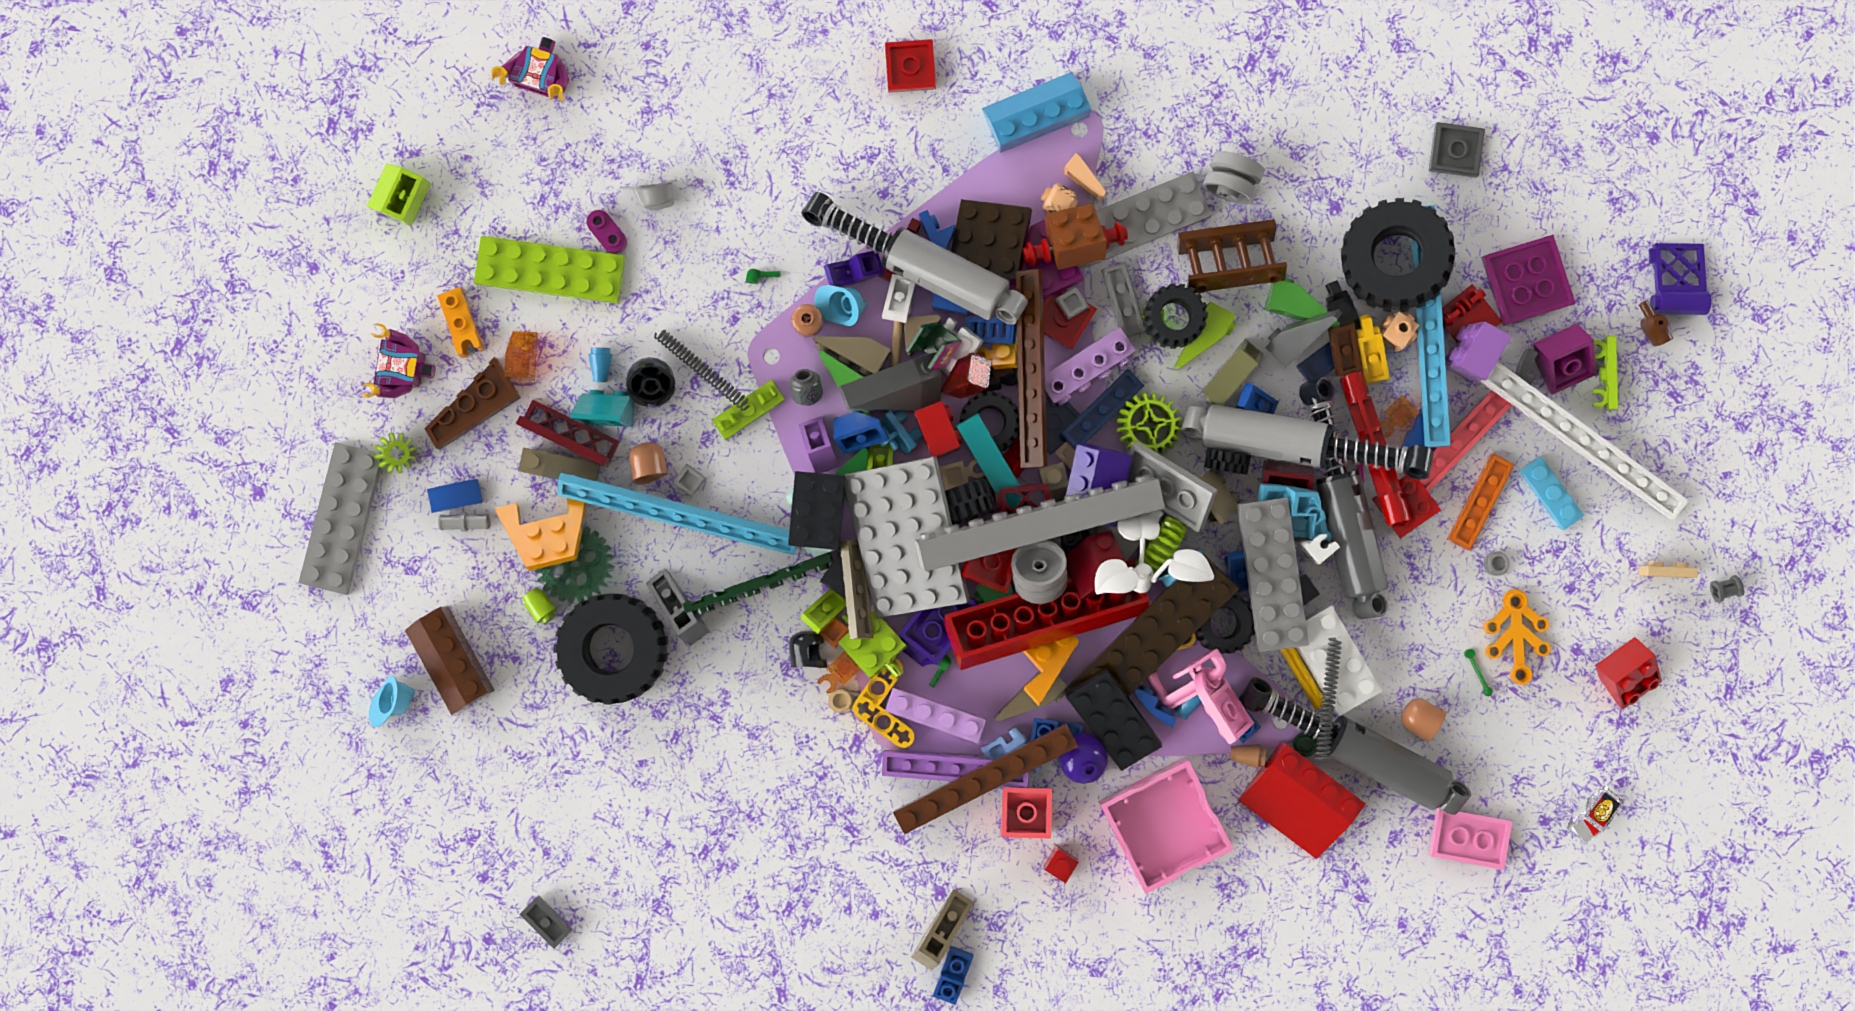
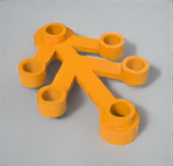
M1512 589L1503 596L1502 602L1504 607L1492 620H1487L1483 624V629L1487 634H1497L1500 631V625L1511 615V625L1494 644L1486 646L1485 655L1491 659L1499 658L1502 650L1512 640L1514 667L1510 671V678L1516 684L1526 685L1532 679V671L1529 667L1525 666L1523 639L1533 647L1534 653L1538 656H1547L1551 651V647L1547 642H1542L1522 624V615L1532 622V628L1538 632L1546 631L1549 628V622L1528 606V598L1523 591ZM1513 597H1516L1518 599V603L1516 606H1513L1511 604V599ZM1539 620H1542L1544 623L1542 629L1537 627ZM1490 623L1495 624V630L1492 632L1488 629ZM1542 644L1545 646L1544 653L1539 652V646ZM1492 647L1497 649V653L1494 656L1490 654ZM1518 670H1521L1523 673V676L1520 679L1516 677V672Z

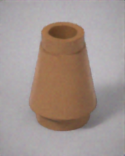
M1260 744L1231 746L1230 761L1257 769L1258 766H1265L1266 747H1260Z

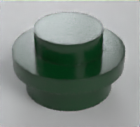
M1304 732L1294 738L1293 748L1303 757H1308L1317 751L1318 741L1317 739L1313 740V735L1309 733L1304 735Z

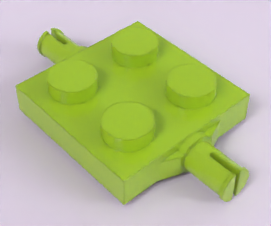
M875 610L871 612L873 638L850 639L848 632L838 643L870 679L885 669H888L897 679L900 676L894 669L900 675L904 671L895 663V660L907 646L881 617L876 618ZM844 614V615L842 616V619H844V620L846 621V623L848 624V618H847V616Z

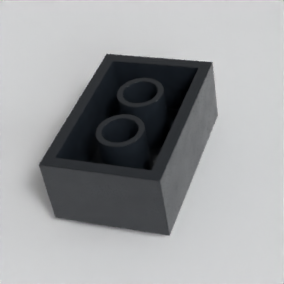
M795 471L788 539L789 546L840 550L845 498L844 475Z

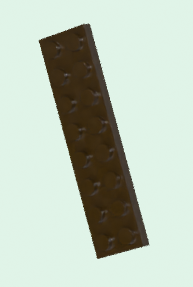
M1202 553L1212 569L1214 579L1204 582L1175 579L1065 688V691L1069 692L1107 668L1127 696H1129L1239 590V586Z

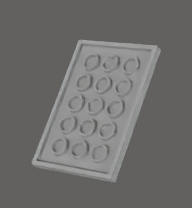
M933 456L844 474L845 490L876 618L969 602L970 598L965 578L961 577L962 564L957 563L925 572L921 569L914 541L919 539L922 533L934 531L935 534L945 532V527L952 526L937 457Z

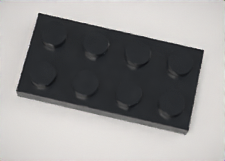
M1107 668L1066 693L1068 701L1095 737L1103 744L1107 753L1121 771L1163 747L1161 740Z

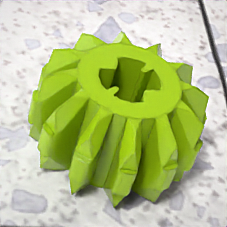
M389 433V442L386 438L381 437L380 441L384 446L375 445L374 447L376 450H381V454L374 455V458L384 459L378 466L383 468L388 464L387 472L389 473L393 472L395 466L396 471L402 473V464L407 469H410L412 466L407 460L416 461L417 457L410 455V452L417 451V447L408 448V445L413 440L408 438L403 442V433H399L397 439H395L394 433ZM393 447L401 450V455L398 454V459L390 456V451H393Z

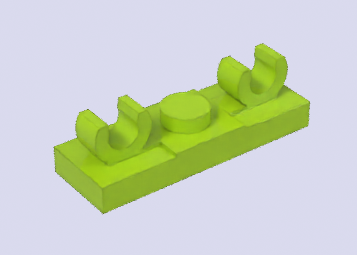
M1606 336L1603 341H1594V346L1601 348V353L1595 354V360L1604 356L1603 367H1599V381H1603L1605 391L1603 389L1592 391V394H1600L1602 396V401L1600 403H1593L1592 407L1600 408L1605 405V411H1615L1618 409L1616 336Z
M772 379L744 398H748V402L742 409L749 405L748 409L741 411L740 408H737V405H733L712 419L725 440H728L786 400Z

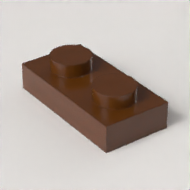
M1350 322L1328 328L1336 376L1342 377L1350 373L1362 371L1354 323Z

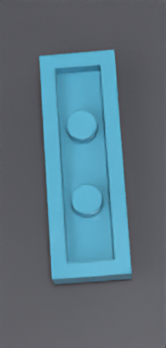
M1541 456L1519 470V473L1561 530L1567 529L1584 516Z

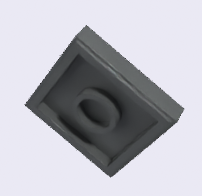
M1436 122L1429 171L1477 178L1480 170L1485 129Z

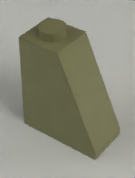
M1244 339L1202 390V393L1205 394L1204 398L1212 405H1223L1256 368L1264 354L1247 339Z

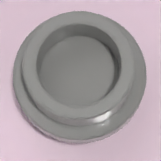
M1491 552L1484 560V567L1489 574L1500 576L1509 569V559L1502 552Z

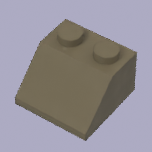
M1210 469L1198 477L1218 490L1208 519L1213 526L1223 524L1238 512L1237 504L1240 503L1238 496L1234 491H1228L1224 485L1226 480L1219 471L1215 472L1213 469Z

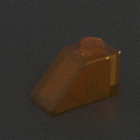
M512 332L505 352L504 377L511 380L535 381L537 332Z

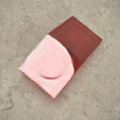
M969 353L967 356L958 359L944 382L941 393L962 399L988 389L991 360L982 358V355L978 353Z

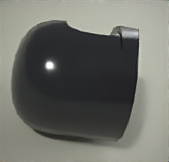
M801 631L795 633L790 638L791 668L828 667L827 659H822L819 652L820 644L824 643L822 635L817 634L815 631ZM808 646H809V659H808V655H807V648H808Z

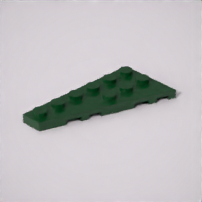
M828 552L797 563L794 566L779 569L770 575H762L728 587L724 591L705 595L700 598L701 600L688 601L682 605L685 613L697 612L698 615L715 610L714 605L720 603L721 607L738 602V596L743 595L744 598H749L760 594V588L769 585L770 589H774L784 585L783 580L792 577L793 581L806 577V572L815 569L816 573L830 568L829 563L833 562L831 553Z

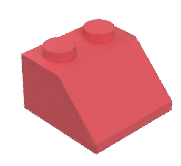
M1002 787L1001 837L1051 839L1052 788Z

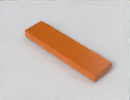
M1494 453L1490 454L1446 540L1467 551H1471L1515 464Z

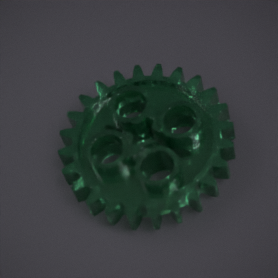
M588 526L583 529L580 540L583 548L580 551L578 550L577 559L572 560L573 562H579L578 567L570 566L572 561L534 570L536 573L542 574L537 581L540 583L546 582L542 589L544 591L551 590V597L555 598L559 594V601L564 602L567 597L568 603L573 604L575 597L578 602L584 601V596L588 599L592 597V592L600 595V585L608 587L604 579L612 578L613 576L607 572L608 569L615 568L608 561L615 557L607 554L612 549L611 546H603L606 538L601 537L597 539L599 532L595 530L590 534L591 528ZM589 551H594V560L586 562V554ZM558 566H563V575L556 578L554 575L555 569ZM585 573L587 577L586 582L583 585H578V576ZM570 577V583L567 585L566 581Z

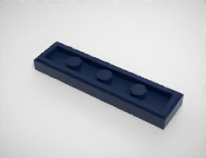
M1127 369L1060 436L1076 451L1077 444H1086L1145 385Z

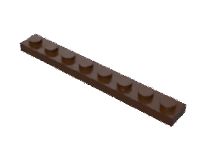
M1042 270L1016 271V291L1023 294L1028 300L1027 306L1017 321L1021 468L1047 467Z
M1065 723L894 810L893 814L903 833L906 834L1077 748L1078 743L1068 724Z

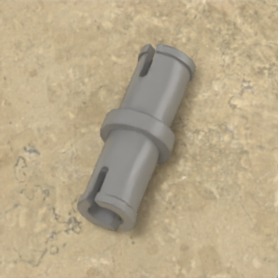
M461 512L460 515H440L438 518L440 530L460 529L462 532H467L469 529H489L491 525L489 514L469 515L467 512Z

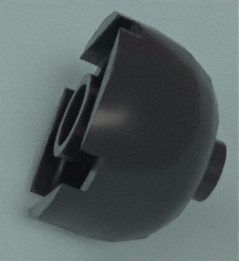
M654 357L638 360L628 370L626 379L627 392L635 403L648 407V404L660 406L666 403L675 392V378L671 367L666 362Z

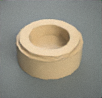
M843 688L835 689L831 692L828 699L830 708L837 713L849 710L853 702L851 693Z

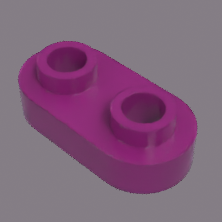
M592 211L586 220L587 227L609 253L618 254L624 251L627 246L625 234L605 211ZM602 218V223L598 226L595 225V220ZM616 236L617 242L610 244V238Z

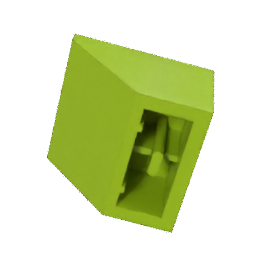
M386 163L366 207L412 227L431 183L420 175L402 167Z

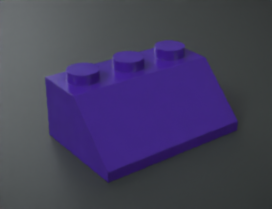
M1090 443L1077 444L1066 495L1079 493V496L1088 494V490L1092 488L1103 487V490L1112 488V484L1115 482H1127L1133 455ZM1118 521L1104 524V526L1117 527Z

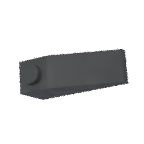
M1338 309L1288 324L1282 331L1277 328L1268 337L1270 342L1265 348L1287 368L1338 320L1343 312Z
M666 569L646 582L677 636L689 646L710 632L697 612L685 613L682 604L689 600Z

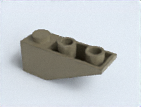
M813 337L814 343L817 344L816 349L822 350L827 354L832 352L838 355L837 360L847 366L851 363L859 367L858 372L864 376L881 371L891 354V349L869 337Z

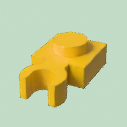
M1016 341L1015 345L993 344V350L980 347L977 351L979 356L985 355L984 359L976 360L979 368H986L990 364H992L994 370L1018 368V343Z

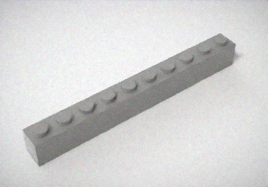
M1142 475L1135 478L1136 482L1127 484L1126 481H1119L1113 483L1112 488L1103 490V487L1089 489L1086 495L1079 496V493L1064 496L1065 500L1055 502V499L1047 500L1040 503L1041 507L1032 509L1031 506L1017 508V513L1008 515L1007 512H1001L992 515L993 519L983 521V518L974 519L968 522V526L959 528V525L945 527V532L935 534L934 531L922 533L919 539L914 540L921 569L927 572L1164 509L1165 505L1159 479L1150 478V475Z

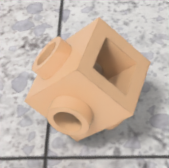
M1397 312L1392 316L1389 314L1381 324L1383 328L1381 331L1383 343L1395 352L1404 349L1406 344L1410 345L1417 337L1418 333L1415 331L1419 324L1414 322L1415 318L1406 312Z

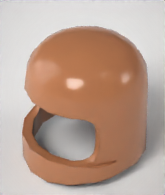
M645 442L631 449L629 460L634 484H648L668 474L664 452L660 445L653 442Z
M1415 698L1405 706L1401 715V722L1408 731L1428 742L1440 729L1447 711L1437 708L1423 698Z

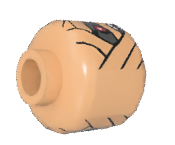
M1059 183L1054 184L1052 188L1046 187L1040 200L1044 201L1042 208L1047 213L1073 208L1078 203L1076 193Z

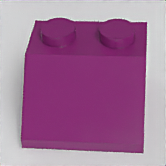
M1578 323L1533 343L1534 351L1538 353L1535 358L1536 365L1552 395L1596 375L1594 339Z

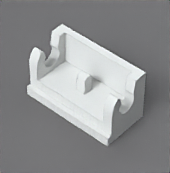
M1320 534L1312 541L1308 540L1307 537L1294 539L1295 548L1305 560L1318 565L1325 561L1340 546L1335 541L1323 540L1327 537L1326 534Z

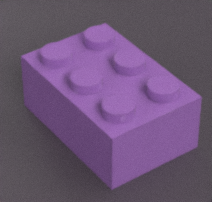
M1487 322L1472 323L1466 327L1462 326L1456 336V339L1459 340L1458 343H1456L1454 348L1451 347L1445 355L1446 369L1468 381L1487 380L1512 336Z

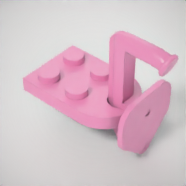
M1218 649L1206 652L1173 675L1174 679L1189 672L1193 680L1171 693L1167 692L1160 681L1158 670H1155L1147 678L1161 703L1168 709L1175 708L1198 695L1206 713L1212 717L1218 726L1220 735L1229 744L1238 740L1254 724L1224 677L1226 663ZM1210 658L1216 668H1204L1202 663Z

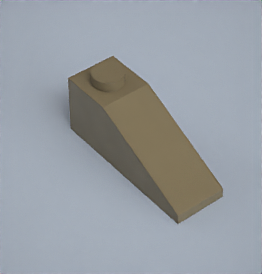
M523 447L518 471L557 480L560 474L564 473L597 481L600 464Z
M1039 670L1024 686H1026L1029 682H1031L1035 677H1037L1042 672ZM1057 677L1052 688L1046 694L1044 701L1039 706L1024 691L1023 686L994 717L999 722L1051 704L1054 700L1059 702L1067 693L1064 690L1067 685Z
M953 889L911 957L931 971L937 967L974 902Z

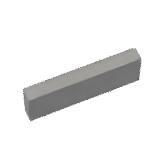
M1126 263L1102 269L1101 272L1118 327H1121L1127 338L1145 333L1146 328L1143 326V318Z

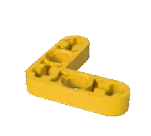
M897 658L895 662H897L898 666L903 671V664ZM888 669L882 670L880 672H882V674L885 675ZM891 673L888 679L893 681L889 684L877 674L869 681L854 702L853 712L860 720L901 748L909 747L914 741L915 734L913 729L893 714L885 712V708L880 706L898 678L896 679ZM875 681L883 682L885 685L884 693L881 695L874 694L871 690L872 683ZM859 702L861 704L868 702V708L872 712L875 711V708L880 710L874 716L873 722L868 720L871 717L870 714L867 712L860 714L858 712L860 710V707L857 706ZM881 715H886L891 720V725L886 729H881L877 725V719ZM895 722L900 724L896 728L900 732L905 730L909 732V741L904 740L901 743L898 741L900 736L893 732V736L887 734L893 729Z

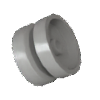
M1227 151L1215 152L1210 163L1213 171L1206 174L1202 185L1204 190L1229 202L1244 205L1252 204L1257 193L1254 185L1261 182L1265 171L1263 166L1240 154Z
M1049 540L1017 548L1012 556L1011 567L1015 590L1021 598L1036 604L1053 602L1059 598L1067 588L1068 582L1067 560L1064 551L1056 543Z

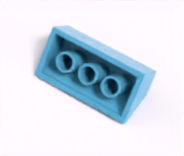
M1072 72L983 107L982 110L1001 153L1088 118L1091 107L1082 86Z

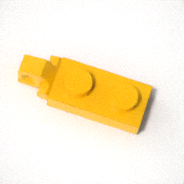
M1369 314L1359 316L1361 329L1356 330L1362 372L1366 383L1388 380L1390 377L1383 337L1379 326L1373 327L1372 318Z

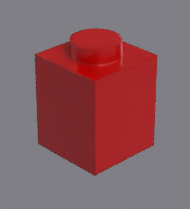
M1056 845L1043 867L1045 871L1067 883L1079 861L1075 856Z

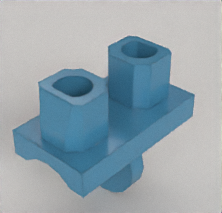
M904 410L893 413L889 411L880 420L889 436V440L881 442L880 445L885 447L889 444L894 451L900 448L905 456L917 446L916 444L923 435L916 427L908 432L904 429L902 424L909 420Z

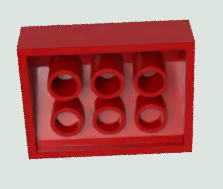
M1282 741L1266 760L1265 766L1261 767L1238 798L1239 802L1315 859H1318L1353 823L1366 805L1365 802Z

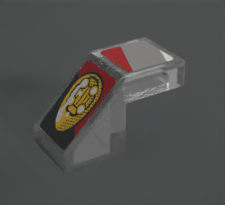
M1603 786L1587 799L1586 810L1570 821L1567 829L1584 843L1588 844L1605 831L1623 806L1624 800L1608 787Z

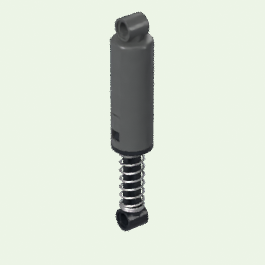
M1321 377L1303 383L1299 389V396L1301 401L1308 406L1307 411H1312L1309 417L1314 418L1315 422L1338 426L1339 424L1333 421V417L1337 414H1332L1330 409L1334 406L1333 401H1330L1334 396L1332 382L1326 377ZM1335 429L1334 438H1335V435H1336V434H1337L1338 436L1341 435V433L1336 432V429ZM1330 457L1328 466L1323 472L1328 477L1317 479L1316 484L1326 516V525L1332 535L1330 541H1335L1340 546L1334 552V557L1343 593L1346 598H1354L1352 608L1357 618L1382 617L1387 612L1388 603L1386 597L1380 592L1388 588V582L1360 470H1346V462L1343 459L1336 462L1335 458Z
M1251 678L1239 696L1240 702L1249 711L1258 712L1261 710L1263 714L1269 712V717L1275 715L1278 717V721L1281 719L1286 721L1287 726L1292 724L1296 726L1295 730L1299 728L1304 730V735H1307V733L1313 735V740L1317 737H1326L1318 734V732H1326L1318 729L1319 727H1326L1319 724V722H1327L1319 719V716L1323 717L1321 714L1315 715L1313 709L1305 710V706L1303 704L1298 706L1296 700L1288 701L1286 695L1280 697L1278 691L1272 689L1261 678ZM1343 715L1339 716L1333 724H1328L1333 726L1332 729H1328L1333 733L1328 734L1332 738L1327 740H1330L1332 743L1327 744L1331 748L1326 750H1329L1331 753L1326 755L1430 810L1440 807L1446 813L1456 815L1471 797L1469 788L1462 782L1453 780L1450 770Z

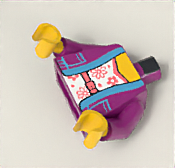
M546 37L541 38L538 49L525 46L523 51L516 53L501 67L496 66L491 70V80L493 81L499 77L500 85H505L506 78H508L514 87L549 97V100H557L559 97L560 102L564 101L563 93L569 84L566 66L558 55L553 54L556 42Z
M374 324L380 326L382 332L379 335L371 333V335L375 338L385 337L386 340L381 339L374 383L368 382L362 385L363 387L368 386L371 389L370 395L361 394L363 398H370L374 395L381 398H398L410 393L413 387H419L421 377L434 378L436 367L434 364L424 363L425 354L419 352L418 344L404 333L393 329L387 330L383 324Z

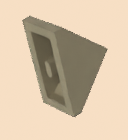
M939 315L908 317L907 322L904 323L906 348L921 325L935 322L941 323L942 318ZM906 352V355L909 356V357H911L915 352H913V353H907V352Z

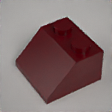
M1264 460L1260 484L1286 485L1313 490L1314 469L1313 466Z
M1111 530L1088 537L1065 555L1067 569L1081 600L1099 595L1095 592V577L1099 566L1103 562L1110 559H1120L1125 562Z

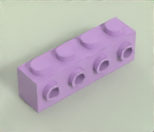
M1118 327L1045 374V396L1051 406L1056 403L1062 406L1072 399L1070 394L1077 390L1080 393L1084 392L1092 386L1091 381L1099 377L1102 380L1113 373L1111 368L1117 364L1122 367L1133 360L1131 355L1136 350L1121 327Z

